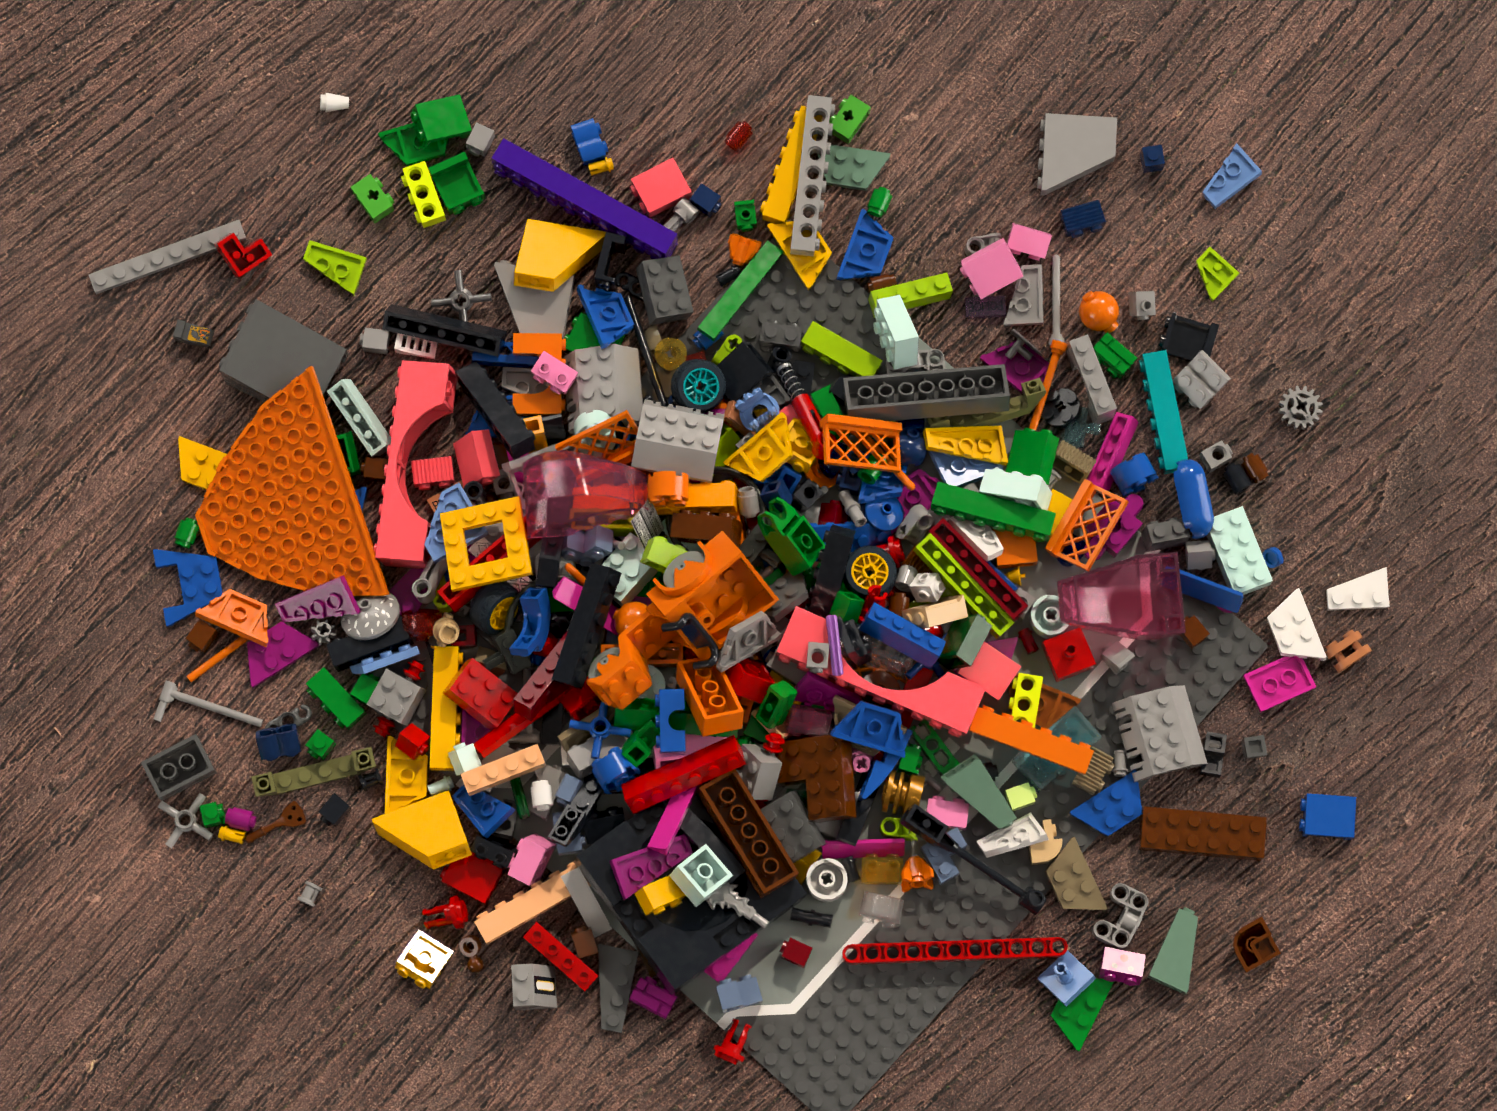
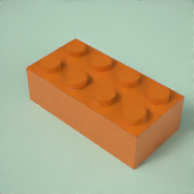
M699 658L678 661L676 681L680 689H684V698L702 736L742 729L744 710L725 671L721 673L716 669L717 663L711 668L694 670L693 662L701 661Z

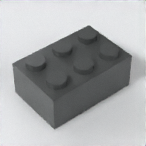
M680 255L642 261L637 266L636 272L649 325L686 320L692 315L694 311Z
M197 734L141 762L161 801L217 774Z
M796 790L788 792L760 809L793 864L827 844L814 821L808 820V810Z

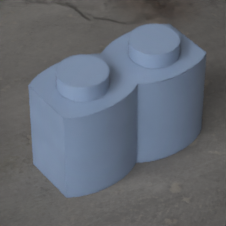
M565 773L554 795L558 805L563 808L567 804L570 805L583 782Z

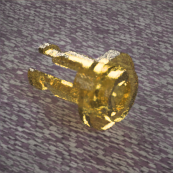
M665 338L655 347L656 362L668 371L677 369L686 361L687 350L684 343L679 339ZM670 350L671 355L674 357L669 358L666 352Z

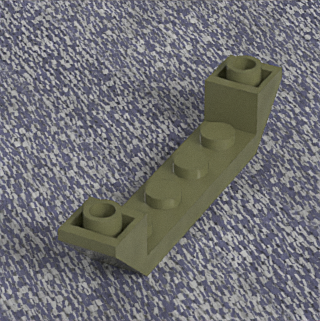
M1037 378L1021 383L1023 395L1010 399L1009 411L926 419L930 428L990 426L1030 414L1044 397L1046 390L1041 379Z
M372 747L352 751L351 755L275 774L268 772L252 776L256 797L280 795L364 773L376 767Z

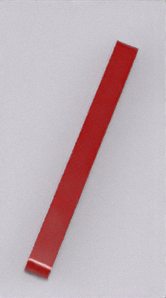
M1060 937L850 944L844 947L842 959L847 964L858 965L1059 958L1066 953L1068 944L1065 939ZM1053 943H1061L1063 951L1056 953L1052 948ZM997 944L1001 947L1002 951L999 955L992 954L990 950L992 945ZM1019 944L1022 947V952L1014 954L1011 951V945ZM1032 944H1041L1043 951L1038 954L1034 953ZM972 945L980 947L981 953L975 956L970 953L969 949ZM951 946L959 947L960 954L958 956H952L949 953ZM910 947L918 949L919 955L912 958L908 955L907 951ZM930 947H937L940 954L937 957L930 956L928 953ZM889 948L897 949L898 956L896 958L888 957L887 950ZM849 949L857 952V957L853 960H849L845 955ZM868 949H875L878 956L875 959H869L866 956Z

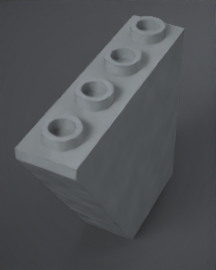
M1046 113L1044 120L1041 119L1040 131L1044 132L1043 139H1040L1039 150L1043 151L1042 158H1039L1038 170H1042L1041 177H1038L1037 189H1041L1040 195L1045 196L1114 162L1117 134L1116 117Z
M506 260L495 262V271L519 333H562V339H564L575 281L574 275L554 292L514 286L516 265H512V262Z

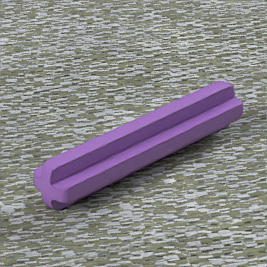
M828 615L826 616L832 675L841 676L843 675V664L837 616Z

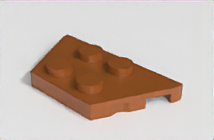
M1013 680L1008 686L1009 702L1010 697L1015 696L1016 689H1012ZM1024 680L1021 682V687L1029 691L1033 688V684L1030 680ZM1042 683L1035 725L1050 730L1073 710L1082 699ZM1020 700L1018 708L1022 711L1028 710V701Z

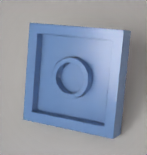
M1068 950L1038 977V980L1066 1007L1096 979Z

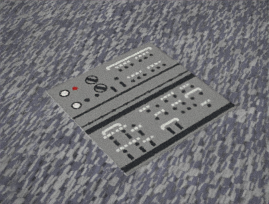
M648 500L631 520L644 550L648 540L659 536L664 529L653 503H650Z

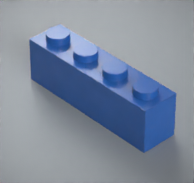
M875 602L865 614L859 630L930 669L940 657L946 643L943 639Z

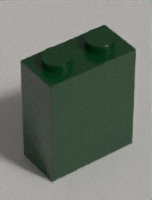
M980 614L970 615L967 618L953 621L944 638L946 643L937 661L948 670L970 667L992 625Z

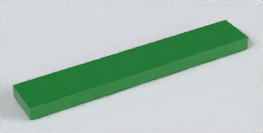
M767 240L698 326L697 330L714 341L783 255V251Z

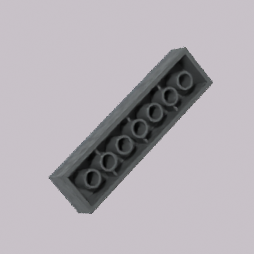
M1005 364L843 378L846 416L898 421L1009 411L1010 393Z

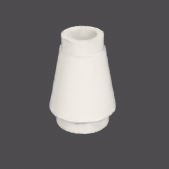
M331 93L320 95V110L331 112L349 109V97Z

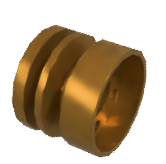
M892 770L885 780L881 798L882 812H887L888 805L893 804L892 814L897 812L899 806L903 807L904 814L911 805L916 804L919 806L925 777L912 774L909 782H904V772H901L899 780H895L896 770Z

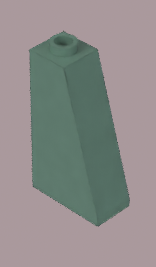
M975 754L941 776V779L997 828L1005 829L1011 826L1013 821L1017 819L983 763Z
M1186 907L1183 910L1180 908L1177 910L1147 978L1184 995L1189 989L1198 917L1194 915L1195 912Z

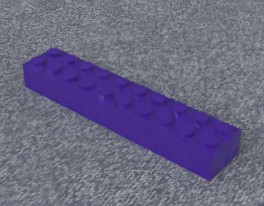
M504 138L491 158L493 169L498 176L512 179V182L518 187L522 188L525 186L530 189L529 192L533 195L545 197L546 201L551 205L563 207L564 211L569 215L574 216L576 214L581 217L584 223L596 225L599 227V231L626 236V243L634 246L633 249L638 253L643 254L645 252L651 256V259L671 257L678 245V235L676 232Z

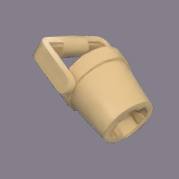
M444 612L443 618L438 619L433 626V635L437 640L436 644L440 647H446V644L455 642L459 636V626L453 620L451 613Z

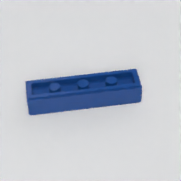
M1169 565L1166 567L1162 581L1164 587L1231 612H1239L1243 602L1242 592Z

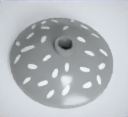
M390 592V595L355 596L354 598L361 612L356 615L347 614L341 616L343 630L348 636L357 640H370L382 636L395 625L399 618L400 606L396 597Z

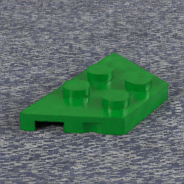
M413 123L378 133L379 138L407 167L443 157L446 154L448 139L431 142L427 147H423L422 142H419L417 138L416 124Z
M1095 979L1067 1007L1058 1000L1051 1018L1060 1027L1076 1051L1080 1052L1114 982Z

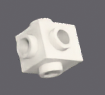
M918 573L909 586L916 602H937L946 589L938 573Z

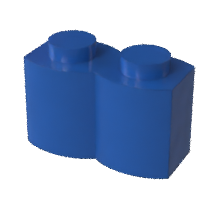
M592 118L570 126L583 166L605 159L606 152L609 151L605 140L601 141L599 134H602L598 122L595 123Z

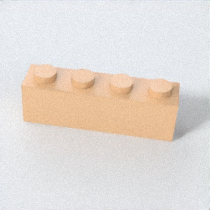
M535 744L461 774L468 795L472 796L543 768L546 764L538 744Z

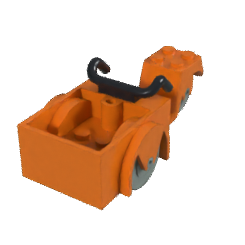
M723 531L705 545L701 541L697 543L704 554L699 551H689L676 557L664 572L663 583L665 586L661 585L654 578L652 581L656 586L646 593L652 601L646 607L647 612L620 633L618 637L619 647L605 650L591 663L586 682L605 705L621 710L625 709L652 686L647 660L671 640L676 644L690 648L701 660L693 662L694 670L713 667L718 662L719 649L724 646L729 629L760 611L765 612L779 600L742 551Z

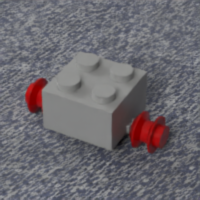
M415 660L412 663L408 662L410 665L409 669H403L404 674L408 676L405 678L391 670L385 669L366 704L385 715V717H377L380 722L378 725H373L376 728L374 732L383 737L387 734L391 736L389 729L390 727L395 728L394 722L391 721L392 719L408 726L427 691L413 683V680H421L420 672H426L423 670L424 665Z
M774 732L765 736L768 743L742 744L741 748L746 764L736 768V771L760 809L767 806L764 801L772 800L782 762L775 754L783 751L780 744H784L785 740L782 738V735Z

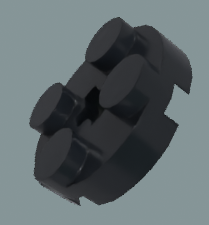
M1066 388L1052 389L1048 392L1041 415L1050 426L1062 429L1068 427V424L1073 421L1076 422L1081 415L1082 405L1078 396L1073 391ZM1063 404L1066 408L1059 412L1057 408Z

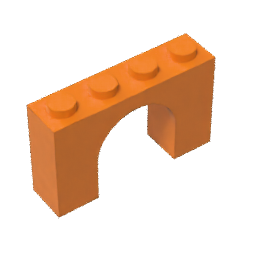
M513 333V355L540 357L543 351L566 364V359H562V351H566V339H562V333ZM549 385L547 389L540 393H513V406L517 416L561 414V411H565V399H562V392L560 395L549 389L551 387Z

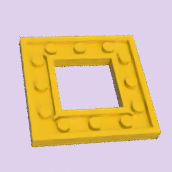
M519 496L440 513L450 585L453 592L533 575L522 504ZM502 522L508 558L470 566L464 531Z

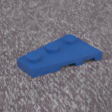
M465 785L451 796L485 838H488L516 811L513 807L483 791L469 796Z

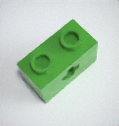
M850 95L848 99H843L839 105L840 111L837 115L834 114L829 123L833 124L832 134L848 145L871 110L870 106L853 95ZM848 116H851V120H844L845 117L847 118Z
M369 174L351 186V190L372 221L377 223L394 211L392 204L395 202L389 193L385 194L382 191L383 185L377 177L373 178ZM374 195V196L377 197L378 199H377V200H374L373 198L371 199V196Z

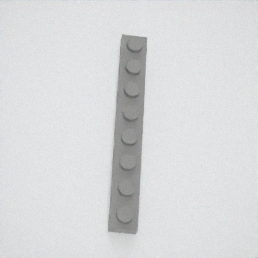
M236 220L88 275L95 293L99 294L217 251L214 243L229 233H234L240 242L247 239L240 220Z

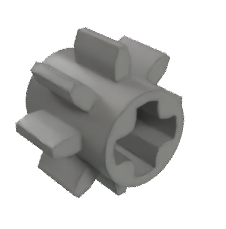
M327 619L321 623L317 620V626L311 627V632L315 633L312 635V640L317 639L319 646L322 643L329 644L330 638H336V634L332 632L335 630V625L330 626Z

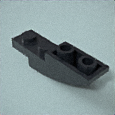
M589 775L586 777L571 804H567L549 833V840L567 847L581 832L596 810L597 802L604 792L597 779Z

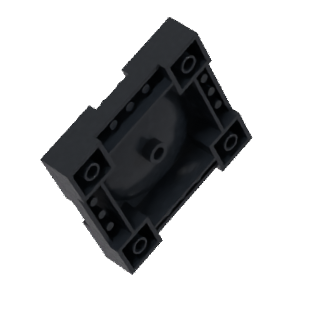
M709 780V781H707V782H705V783L700 784L699 787H701V786H703L704 784L710 782L711 780ZM696 793L689 809L733 854ZM668 798L641 810L629 820L621 823L576 855L574 864L580 868L585 879L596 894L601 896L646 957L647 963L669 993L673 995L702 974L707 968L763 929V927L752 919L749 920L744 916L739 917L735 909H728L727 905H724V909H722L719 904H716L713 910L705 900L695 907L687 896L681 899L682 903L674 908H671L669 905L665 907L666 910L658 915L651 913L647 916L640 906L635 893L623 900L609 861L648 846L670 800ZM678 830L675 837L683 835V833ZM690 844L693 853H695L697 849ZM682 860L681 862H679L678 864L664 872L662 875H660L650 883L662 879L666 876H669L673 872V870L684 860ZM746 873L733 883L738 884L733 889V892H738L739 897L749 898L747 904L753 906L757 911L756 913L768 920V924H771L800 903L807 895V892L796 878L763 898H760Z

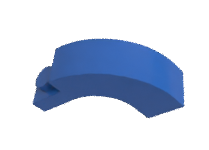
M529 587L519 598L523 609L524 621L519 637L509 648L511 655L526 657L533 651L540 652L548 637L551 619L550 601L546 588Z

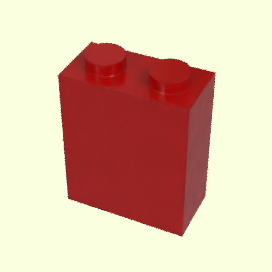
M471 852V856L452 862L449 867H444L440 875L443 884L484 905H487L505 868L502 869L492 864L493 861L487 858L481 860L475 857L474 852Z

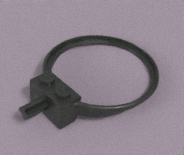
M715 466L713 475H728L740 480L747 486L754 487L758 494L759 514L767 511L760 497L761 491L747 475L732 468ZM665 515L666 529L670 537L672 515ZM763 517L765 524H767V517ZM757 524L739 546V549L754 568L762 560L775 569L781 565L782 561L777 554L771 551L772 547L763 536ZM670 537L674 545L677 544L685 547L680 541Z
M559 575V576H558V582H560V580H561V579L563 578V576H565V575ZM565 576V577H567L568 579L572 580L573 582L577 583L578 585L582 586V585H581L576 579H574L573 577ZM536 580L526 585L515 596L506 614L504 630L491 637L498 652L482 660L486 669L491 670L505 662L512 674L524 668L533 672L538 669L539 666L531 663L528 656L511 655L509 650L518 638L513 628L510 629V626L513 625L514 615L520 603L519 598L529 587H538L536 586ZM603 628L593 660L601 652V645L605 643L607 629Z

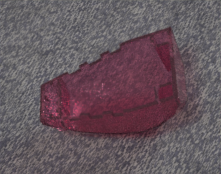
M567 450L545 452L533 456L522 463L527 538L570 536L577 531L591 530L593 527L601 524L608 525L615 520L632 518L642 507L649 510V508L643 506L648 500L646 473L634 467L605 458Z
M1178 552L1136 555L1057 581L1061 623L1141 641L1173 637L1186 633Z

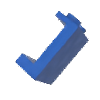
M1307 793L1304 799L1301 798L1300 811L1304 812L1303 819H1300L1299 831H1303L1302 836L1343 838V840H1352L1354 838L1356 797Z

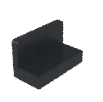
M561 702L543 715L542 745L561 746L557 737L563 733L564 707Z

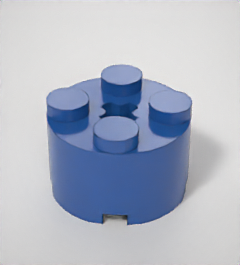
M1145 453L1137 454L1132 457V460H1125L1111 470L1112 478L1123 497L1133 492L1136 494L1145 489L1144 485L1146 483L1150 484L1159 479Z
M619 747L612 748L608 755L596 759L591 764L593 767L592 773L606 794H612L610 790L614 789L617 792L621 791V784L635 779L636 773L640 774L639 768H636L622 755L623 749Z

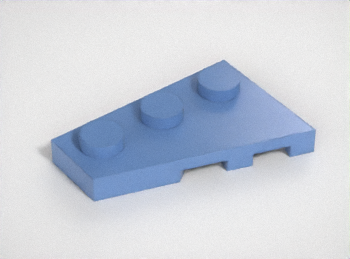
M1236 143L1219 171L1215 173L1204 189L1202 195L1216 209L1262 175V171Z
M405 644L398 647V651L391 652L389 650L380 653L379 657L363 659L361 663L350 666L352 674H366L420 654L418 646Z

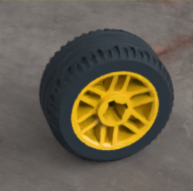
M876 546L860 547L849 555L843 581L849 592H853L863 600L866 599L870 586L880 585L882 586L880 597L885 592L889 594L893 589L897 575L896 565L891 555L882 548ZM869 570L873 573L872 575H870V577L867 576V572H869Z
M506 581L482 586L476 592L470 604L469 616L471 622L486 634L496 635L500 633L505 627L508 608L519 591ZM521 602L516 609L513 624L521 612Z

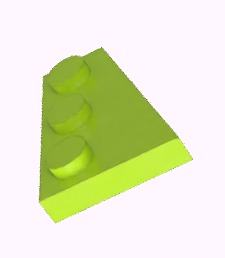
M309 240L303 260L355 296L367 258Z

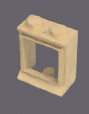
M964 595L941 597L937 602L901 610L902 618L921 628L933 627L968 617Z

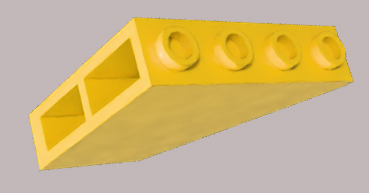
M527 219L514 272V286L554 292L602 250L606 232Z
M449 790L372 819L379 836L432 869L472 855Z

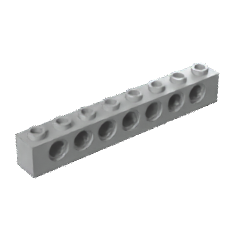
M808 95L790 254L814 257L815 250L819 251L820 239H817L816 236L817 231L821 232L822 219H819V212H823L824 200H821V193L826 192L827 182L823 181V174H828L829 162H825L826 154L830 155L831 143L827 142L828 135L832 136L833 124L829 123L830 116H834L835 104H831V97ZM817 115H822L825 120L817 122L814 118ZM815 134H819L823 137V139L820 141L813 140L812 136ZM813 153H817L820 155L821 158L818 160H812L810 158V155ZM814 172L819 177L813 180L808 177V174ZM814 192L816 197L809 199L806 197V193ZM806 211H812L814 216L806 218L803 214ZM804 230H809L812 235L804 237L801 233Z

